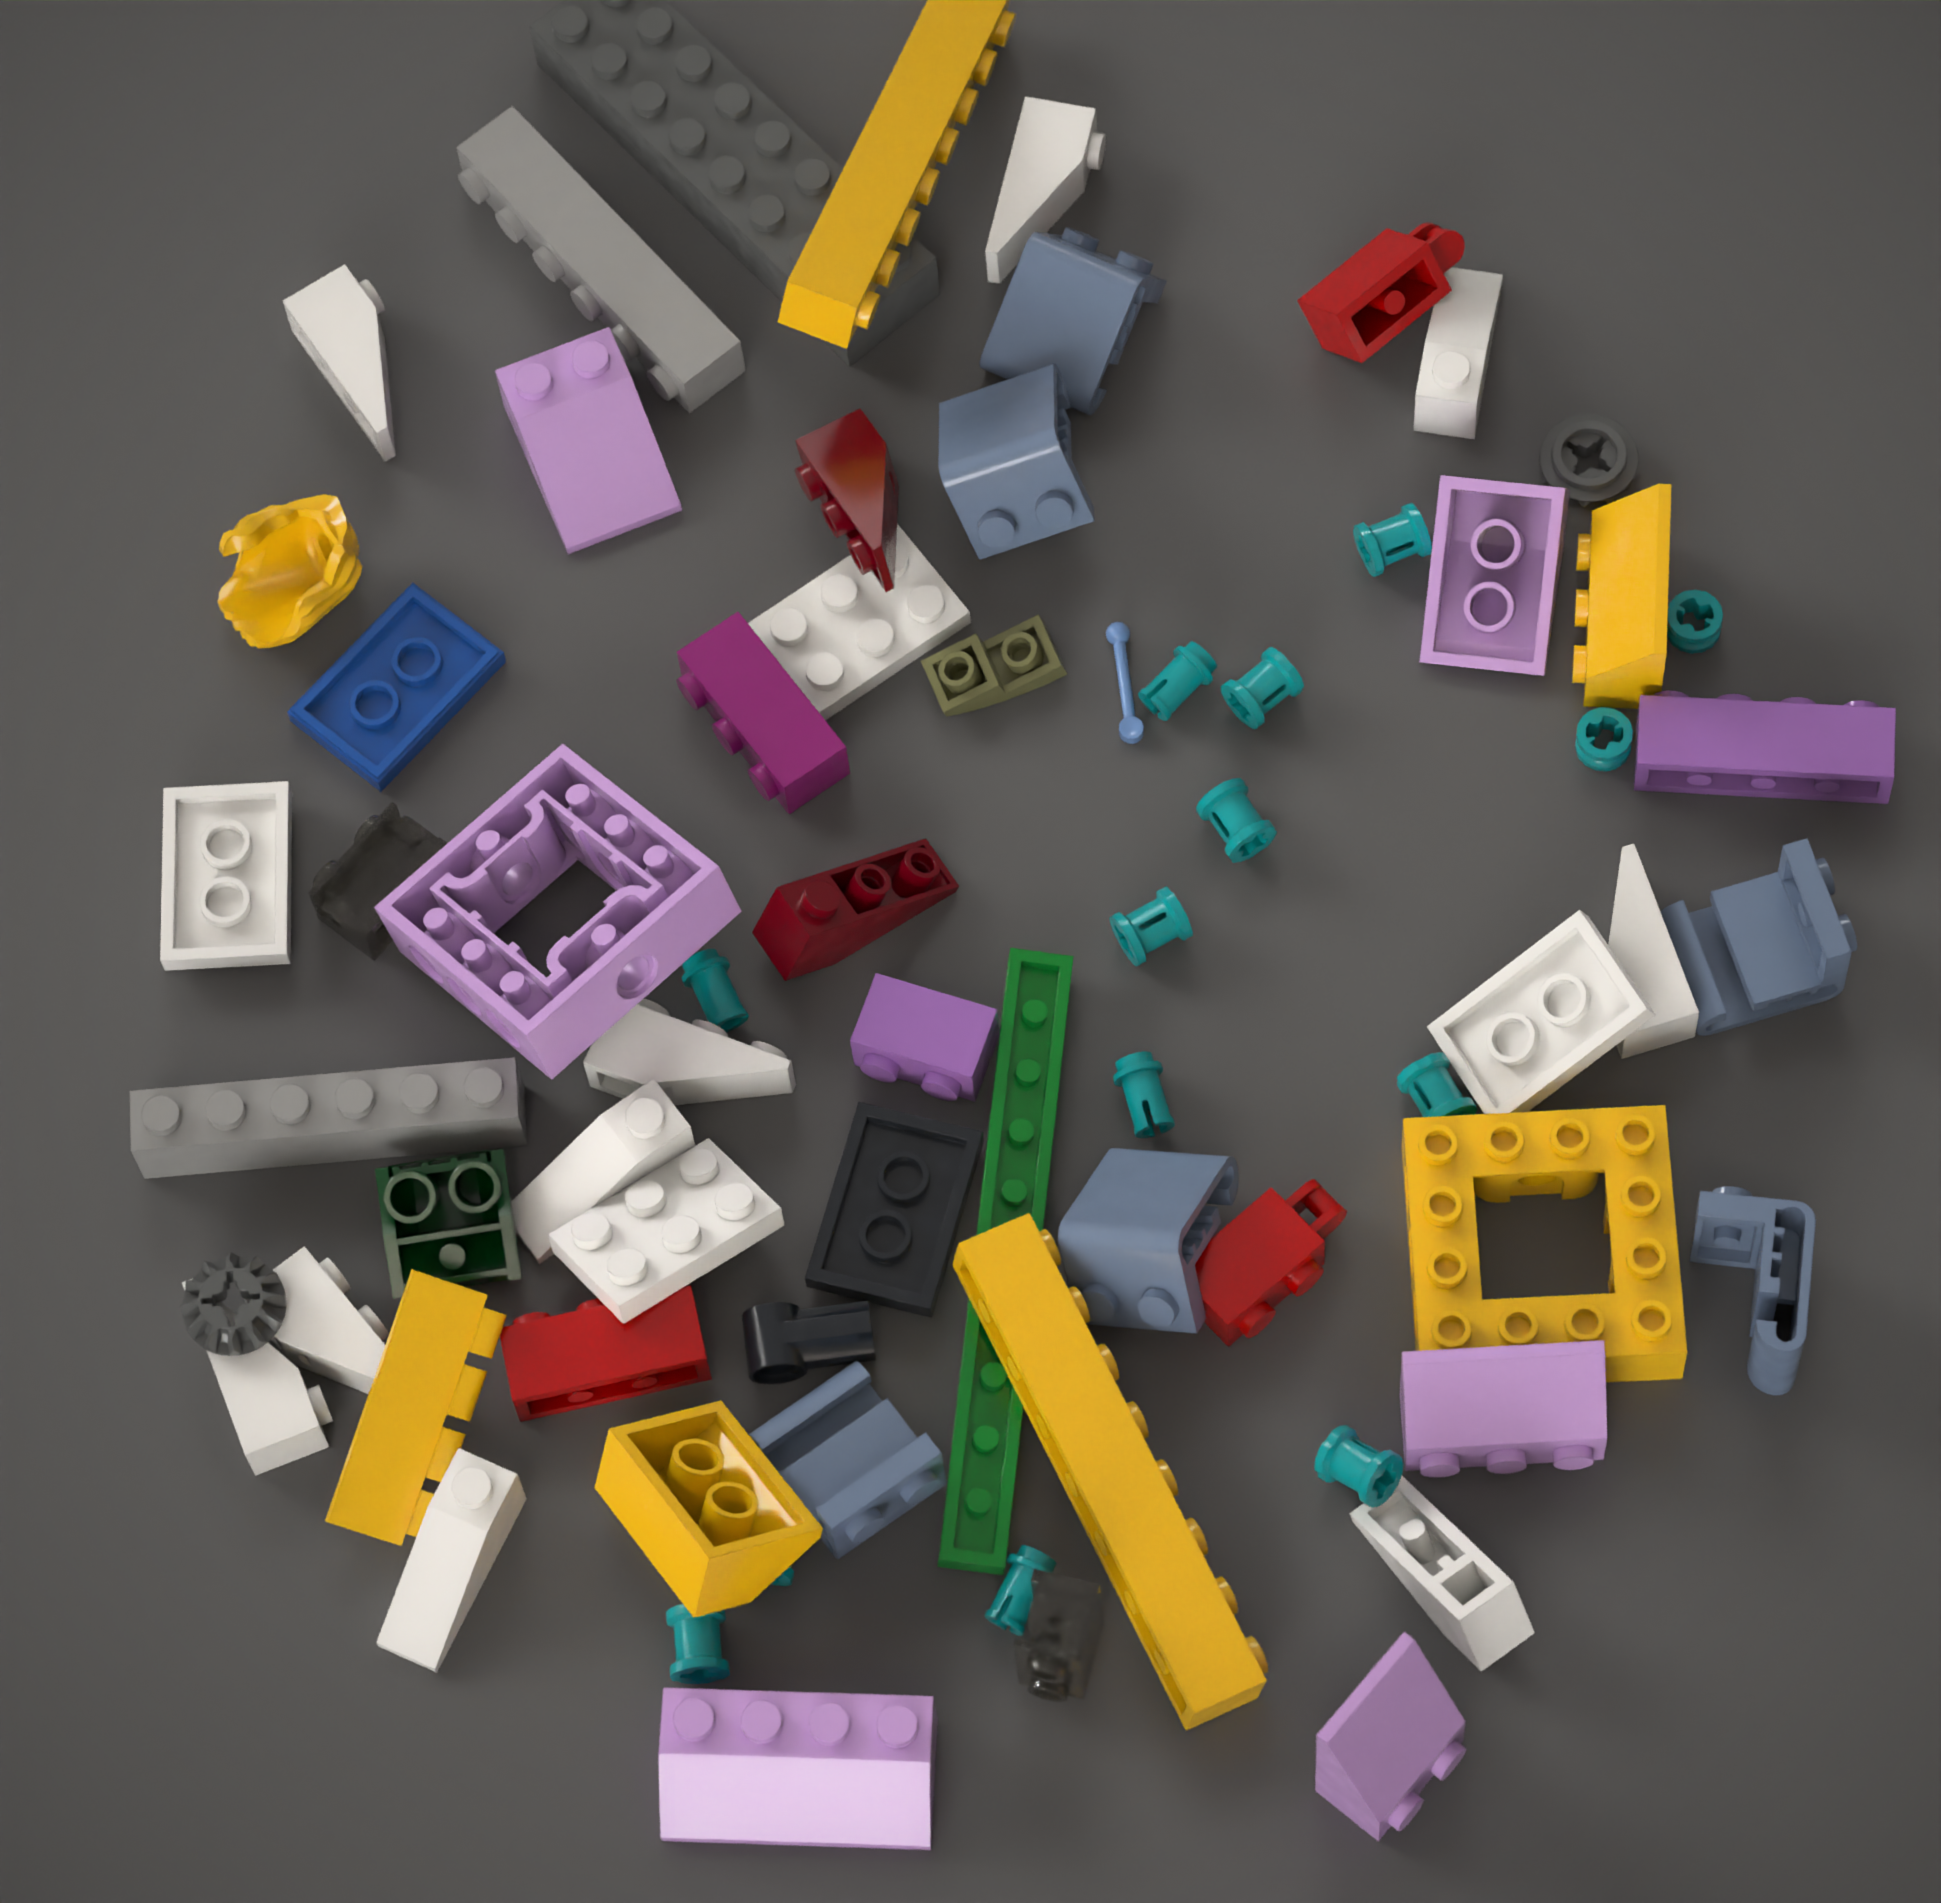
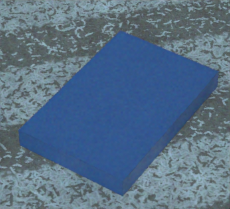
M412 582L287 711L290 722L378 791L382 792L506 663V658L502 650Z

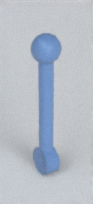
M1114 622L1107 628L1106 638L1114 647L1123 720L1119 724V736L1124 742L1134 744L1142 739L1144 726L1142 721L1135 715L1126 642L1130 638V630L1124 623Z

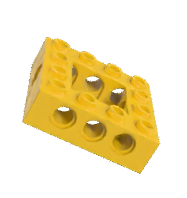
M1665 1105L1403 1118L1402 1162L1416 1351L1604 1340L1606 1383L1683 1378L1687 1357V1343ZM1599 1173H1605L1606 1201L1603 1229L1604 1234H1610L1611 1265L1608 1280L1609 1293L1482 1300L1474 1193L1487 1202L1495 1203L1510 1202V1196L1560 1193L1562 1199H1576L1585 1197L1592 1192L1598 1183Z

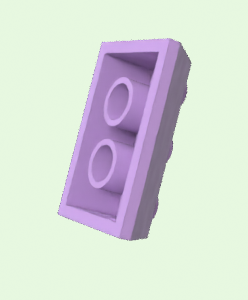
M1604 1340L1402 1352L1399 1396L1405 1471L1420 1470L1423 1476L1440 1478L1455 1475L1460 1472V1468L1487 1466L1489 1472L1509 1474L1524 1470L1527 1464L1553 1463L1554 1467L1558 1469L1577 1470L1591 1466L1593 1460H1604L1607 1444Z

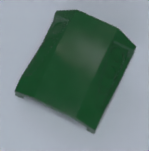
M505 1148L411 1161L375 1169L382 1233L393 1299L402 1298L411 1269L463 1287L523 1278L510 1196Z

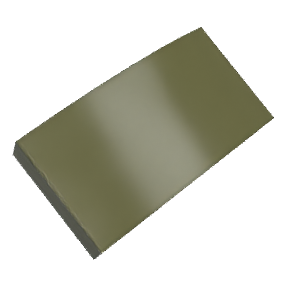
M1039 614L984 642L975 633L921 660L946 717L967 713L1012 699L1068 675L1047 626Z

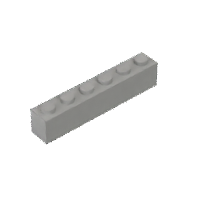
M513 106L456 147L462 172L458 174V179L466 193L476 203L480 204L485 200L495 210V218L504 233L515 243L523 240L534 251L532 255L537 266L549 280L555 282L560 278L571 290L570 296L574 304L589 321H594L598 318L606 327L610 328L621 355L628 361L636 358L648 370L646 372L648 380L663 399L669 401L674 397L690 414L746 371L741 341Z
M511 1057L130 1091L131 1152L144 1179L527 1146L525 1087L516 1058Z

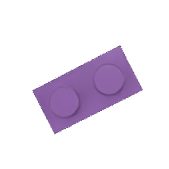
M875 973L850 1039L854 1065L859 1066L861 1071L867 1076L882 1082L892 1083L898 1078L921 1085L923 1091L941 1100L955 1101L957 1097H961L975 1102L999 1038L998 1011L995 1008Z

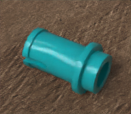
M1190 641L1185 647L1177 646L1173 650L1175 658L1145 688L1138 692V697L1150 712L1155 715L1160 711L1157 715L1159 719L1165 722L1201 684L1208 686L1213 681L1212 673L1217 668V664L1203 647L1193 641Z
M706 949L693 954L682 964L685 972L681 977L685 987L693 988L708 1022L717 1025L727 1033L738 1028L748 1020L749 1015L743 1008L728 976L727 970L730 967V963L727 957L719 956L716 949Z
M1148 1051L1132 1053L1116 1061L1117 1072L1113 1075V1081L1115 1086L1122 1087L1134 1125L1135 1137L1150 1138L1156 1136L1149 1115L1150 1110L1154 1124L1159 1126L1162 1134L1171 1130L1175 1126L1174 1118L1171 1117L1159 1075L1163 1072L1162 1063L1154 1061L1152 1053Z
M1021 1545L1017 1554L1008 1555L1006 1561L1011 1566L990 1608L984 1614V1617L994 1625L1004 1630L1010 1626L1009 1631L1020 1636L1023 1635L1025 1626L1046 1584L1053 1585L1057 1579L1052 1573L1057 1562L1045 1553L1026 1545Z

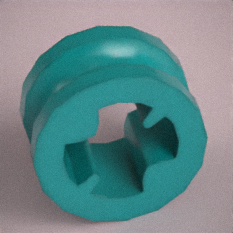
M1687 590L1676 595L1668 606L1667 638L1672 646L1682 652L1691 654L1702 653L1712 648L1719 640L1722 628V606L1714 596L1701 590ZM1693 612L1697 620L1705 619L1704 629L1702 631H1695L1691 624H1683L1684 614Z
M1607 707L1592 709L1583 715L1577 724L1575 750L1580 761L1595 771L1604 772L1617 769L1623 765L1631 753L1633 729L1630 720L1622 712ZM1602 729L1614 732L1613 742H1609L1606 750L1594 747L1595 737L1601 734Z

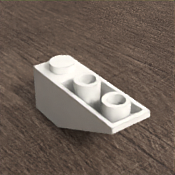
M642 999L591 1045L583 1061L590 1087L622 1099L653 1078L674 1105L793 1093L796 1086L791 1060L787 1059L785 1053L775 1046L761 1041H753L751 1045L728 1038V1034L723 1029L708 1021L694 1020L690 1024L669 1016V1012L665 1008L647 999Z
M304 1246L273 1269L282 1282L287 1304L283 1323L271 1340L293 1364L369 1394L385 1348L383 1340L389 1336V1333L368 1305H364L357 1311L347 1299L344 1293L351 1289V1287L335 1264L328 1257L318 1263ZM244 1299V1300H245L246 1303H249V1301L252 1300V1299Z

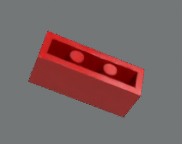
M691 1285L681 1288L624 1324L596 1298L581 1303L576 1308L577 1311L554 1316L546 1312L524 1314L517 1317L512 1322L513 1325L504 1326L500 1334L511 1397L520 1422L712 1380Z

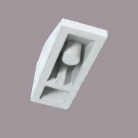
M1025 97L985 250L988 282L1000 284L1018 264L1029 237L1034 232L1047 233L1085 191L1090 168L1100 170L1104 157L1106 135L1097 133L1095 108Z
M344 264L283 300V304L292 332L386 462L396 456L385 337L378 314L385 311V308L372 284L367 279L358 283Z
M1451 267L1444 273V276L1452 291L1433 306L1415 394L1414 431L1475 440L1503 275Z
M1635 844L1624 846L1621 850L1608 946L1645 998L1655 1016L1616 1045L1621 1059L1694 1038L1699 1015L1698 1008Z
M654 1078L596 1118L511 1201L516 1234L539 1264L554 1254L548 1234L695 1146L691 1126Z
M186 1281L182 1282V1285H183V1287H184V1290H185ZM216 1302L213 1306L223 1307L232 1326H235L234 1316L237 1315L224 1303ZM269 1342L251 1353L238 1356H223L207 1351L244 1454L255 1476L329 1447L322 1425L333 1422L320 1385L307 1389L299 1369Z
M458 1448L424 1515L376 1643L379 1647L436 1673L438 1672L527 1499L517 1473Z
M1401 1476L1399 1484L1391 1497L1384 1504L1371 1508L1363 1503L1349 1513L1353 1523L1444 1636L1481 1672L1535 1633L1514 1582L1403 1476Z

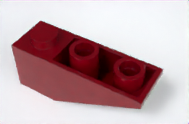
M861 408L795 440L802 462L801 466L795 468V473L807 498L811 502L819 498L823 503L820 505L821 511L833 535L836 538L846 535L849 541L846 543L849 553L860 573L865 575L872 572L885 592L894 589L899 485L886 442Z
M925 838L776 887L752 934L784 981L840 962L952 895L958 890L959 885Z

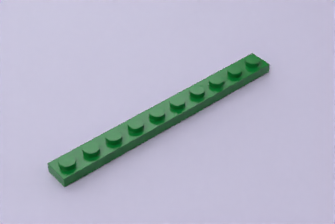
M1010 948L976 1235L1030 1213L1038 1231L1043 1230L1074 956ZM969 1297L937 1567L1003 1575L1006 1566L1023 1405Z

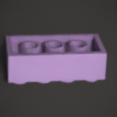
M663 1688L659 1739L661 1840L931 1850L938 1722L934 1697Z

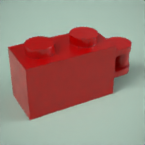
M1429 222L1419 225L1408 235L1386 228L1297 300L1321 347L1359 363L1367 360L1452 291L1444 273L1462 258L1465 250L1464 239L1457 231L1443 229L1439 225Z
M1316 1179L1306 1182L1286 1200L1270 1187L1210 1239L1195 1263L1206 1313L1204 1323L1228 1347L1243 1334L1249 1339L1260 1333L1275 1316L1276 1311L1273 1309L1290 1293H1293L1296 1297L1301 1296L1322 1276L1324 1272L1322 1266L1325 1262V1241L1323 1239L1341 1224L1347 1215V1210ZM1306 1208L1317 1218L1310 1225L1299 1215Z

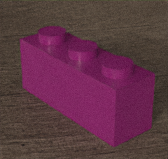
M739 612L728 617L677 651L682 676L676 679L681 693L692 708L697 711L704 706L716 721L712 724V729L724 749L732 756L740 752L750 764L751 768L747 770L748 775L765 800L770 801L776 797L787 813L791 814L850 774L845 744Z

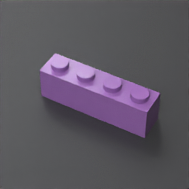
M1672 690L1660 691L1654 695H1640L1636 723L1634 790L1888 804L1894 781L1896 708L1879 707L1876 703L1863 700L1851 701L1844 705L1816 704L1814 701L1803 697L1786 698L1780 702L1752 701L1751 698L1741 694H1725L1716 699L1688 697V695L1682 692Z

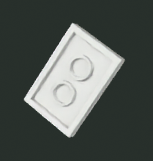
M897 524L894 589L885 592L872 572L862 575L850 555L748 624L821 716L827 720L969 625L971 618L970 611Z
M288 781L163 788L160 961L165 971L291 964L292 790Z
M1578 910L1429 1024L1427 1028L1484 1114L1516 1113L1530 1111L1653 1018L1655 1013L1589 916Z
M707 1138L554 1230L548 1236L552 1252L624 1324L780 1229L785 1224L781 1207L719 1147Z

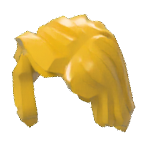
M322 494L295 500L285 505H270L256 513L246 515L239 520L233 530L223 533L219 544V550L223 557L238 552L239 556L232 577L223 585L219 592L218 605L225 619L232 621L235 631H240L242 639H246L247 644L251 647L257 646L259 649L272 648L293 642L342 602L355 588L361 575L362 564L358 559L359 544L356 533L348 521L338 497Z

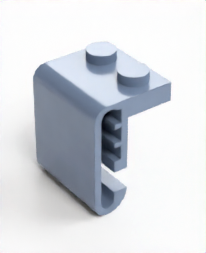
M1066 227L1062 236L1034 232L1023 249L982 352L980 368L1002 378L1010 379L1055 363L1063 377L1070 400V407L1092 415L1098 409L1107 392L1106 389L1099 386L1108 363L1118 364L1142 303H1158L1167 280L1150 274L1154 263L1137 255L1120 250L1117 259L1096 251L1099 240L1075 229Z
M1055 363L939 403L938 467L940 477L979 560L1094 521V506L1071 459V422L1065 409L1070 408V400L1061 372Z
M1807 838L1783 845L1778 872L1711 891V907L1688 913L1684 900H1681L1660 911L1699 1011L1696 1027L1698 1035L1716 1034L1829 1000L1843 991L1851 953L1857 950L1856 936L1849 917L1846 914L1837 915L1830 895L1835 893L1831 870L1825 858L1815 859Z
M1110 1148L1063 1217L1058 1231V1244L1069 1288L1075 1286L1080 1291L1089 1311L1090 1322L1086 1324L1198 1333L1206 1320V1313L1195 1263L1221 1224L1218 1207L1204 1205H1233L1239 1180L1238 1166L1234 1157Z
M1723 1186L1715 1188L1712 1192L1700 1191L1691 1239L1689 1262L1755 1269L1749 1336L1753 1338L1747 1360V1373L1753 1385L1760 1391L1769 1395H1783L1794 1386L1806 1339L1816 1224L1815 1214L1803 1202L1752 1196L1750 1191L1739 1187ZM1777 1303L1792 1305L1789 1342L1781 1341L1776 1335L1777 1322L1773 1321Z
M854 1361L748 1434L823 1527L820 1539L837 1560L946 1485L940 1450L926 1432L917 1438L888 1398L884 1401L881 1400L869 1384L872 1382L870 1374L858 1361Z

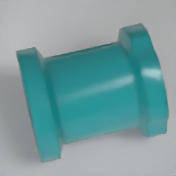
M1413 503L1402 506L1400 514L1371 526H1367L1364 522L1354 525L1353 536L1357 550L1366 569L1373 577L1383 574L1384 566L1416 553L1421 558L1432 554V543L1428 529L1419 510Z
M1273 647L1266 649L1260 657L1261 662L1239 680L1229 679L1221 685L1222 696L1229 708L1245 725L1252 729H1257L1265 723L1264 715L1288 695L1296 697L1304 688L1303 680L1297 669L1280 651Z
M1233 778L1217 785L1206 793L1196 806V812L1201 820L1210 821L1225 842L1226 847L1224 851L1233 863L1250 859L1265 849L1277 834L1270 820H1263L1248 799L1249 789L1241 778Z
M1167 886L1156 891V899L1131 913L1123 915L1121 912H1117L1109 917L1111 928L1119 945L1135 966L1146 962L1147 953L1177 937L1184 941L1193 936V930L1186 912L1175 894Z
M1442 1052L1429 1054L1403 1069L1396 1078L1398 1080V1088L1401 1093L1411 1095L1423 1117L1475 1115L1477 1112L1475 1103L1472 1098L1462 1096L1448 1072L1450 1061L1445 1053Z
M1340 1425L1332 1430L1327 1439L1321 1444L1315 1458L1314 1470L1323 1481L1330 1483L1337 1480L1358 1492L1361 1502L1371 1508H1375L1384 1504L1397 1488L1404 1464L1399 1454L1392 1450L1380 1452L1360 1441L1354 1429L1347 1425Z
M684 1604L676 1605L666 1611L667 1625L674 1628L676 1662L669 1667L672 1681L683 1684H705L725 1679L730 1675L729 1662L722 1659L720 1624L726 1620L725 1610L696 1618L690 1614Z

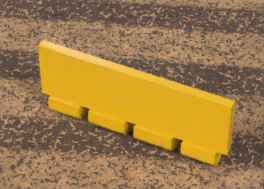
M411 1269L325 1519L326 1522L402 1546L405 1534L417 1537L428 1505L435 1494L421 1489L424 1479L426 1477L441 1482L458 1448L461 1449L466 1436L465 1433L443 1426L446 1415L471 1421L488 1372L464 1364L468 1351L492 1359L507 1316L484 1308L487 1294Z

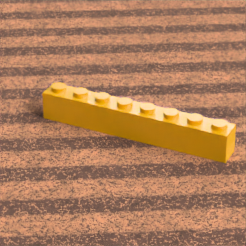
M927 0L787 281L778 323L845 349L848 348L858 326L868 330L881 296L875 293L878 284L888 288L897 269L901 253L895 251L897 244L899 243L907 247L910 244L921 214L920 211L914 209L918 202L928 206L940 176V171L934 168L937 162L948 165L960 133L954 127L957 122L965 126L968 124L979 95V91L973 88L976 83L986 86L998 52L992 49L995 44L1005 47L1016 19V13L1008 11L1010 0Z
M1030 1213L958 1243L952 1265L1185 1730L1187 1731L1257 1699L1267 1681L1264 1674L1268 1673V1664L1263 1650L1253 1636L1245 1638L1234 1617L1238 1613V1605L1233 1591L1222 1576L1215 1579L1204 1558V1555L1208 1554V1546L1203 1532L1192 1517L1185 1520L1174 1497L1178 1496V1487L1173 1473L1163 1459L1155 1461L1145 1441V1438L1149 1436V1432L1141 1410L1134 1401L1125 1402L1115 1382L1119 1380V1371L1109 1348L1104 1343L1096 1345L1086 1323L1090 1322V1315L1082 1294L1075 1286L1067 1288L1057 1266L1061 1265V1258L1053 1237L1046 1229L1038 1231Z

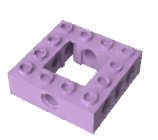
M561 744L374 907L397 948L405 957L551 1080L742 912L720 867L564 744ZM579 860L616 891L603 901L605 907L570 938L564 935L554 944L546 958L547 968L551 974L545 977L528 962L522 949L517 944L511 942L507 945L494 933Z

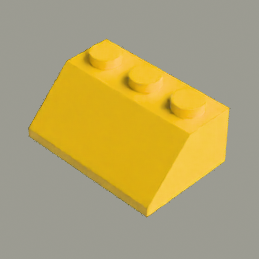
M1657 484L1592 510L1590 534L1578 533L1576 571H1588L1587 589H1576L1574 627H1586L1585 646L1574 645L1572 683H1584L1583 707L1638 709L1640 695H1654L1662 691L1667 655L1671 484Z
M721 1400L609 1428L594 1488L694 1618L752 1602L820 1539L823 1527Z

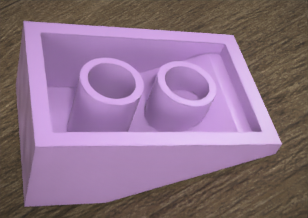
M609 327L495 370L504 408L568 554L682 511L681 503L634 382Z
M1440 475L1420 653L1421 663L1545 676L1563 557L1570 496L1569 489Z
M1402 1633L1316 1735L1315 1791L1378 1842L1391 1826L1400 1832L1409 1824L1424 1802V1799L1418 1795L1434 1775L1443 1781L1455 1769L1467 1750L1461 1745L1464 1739V1718L1417 1642L1407 1633Z

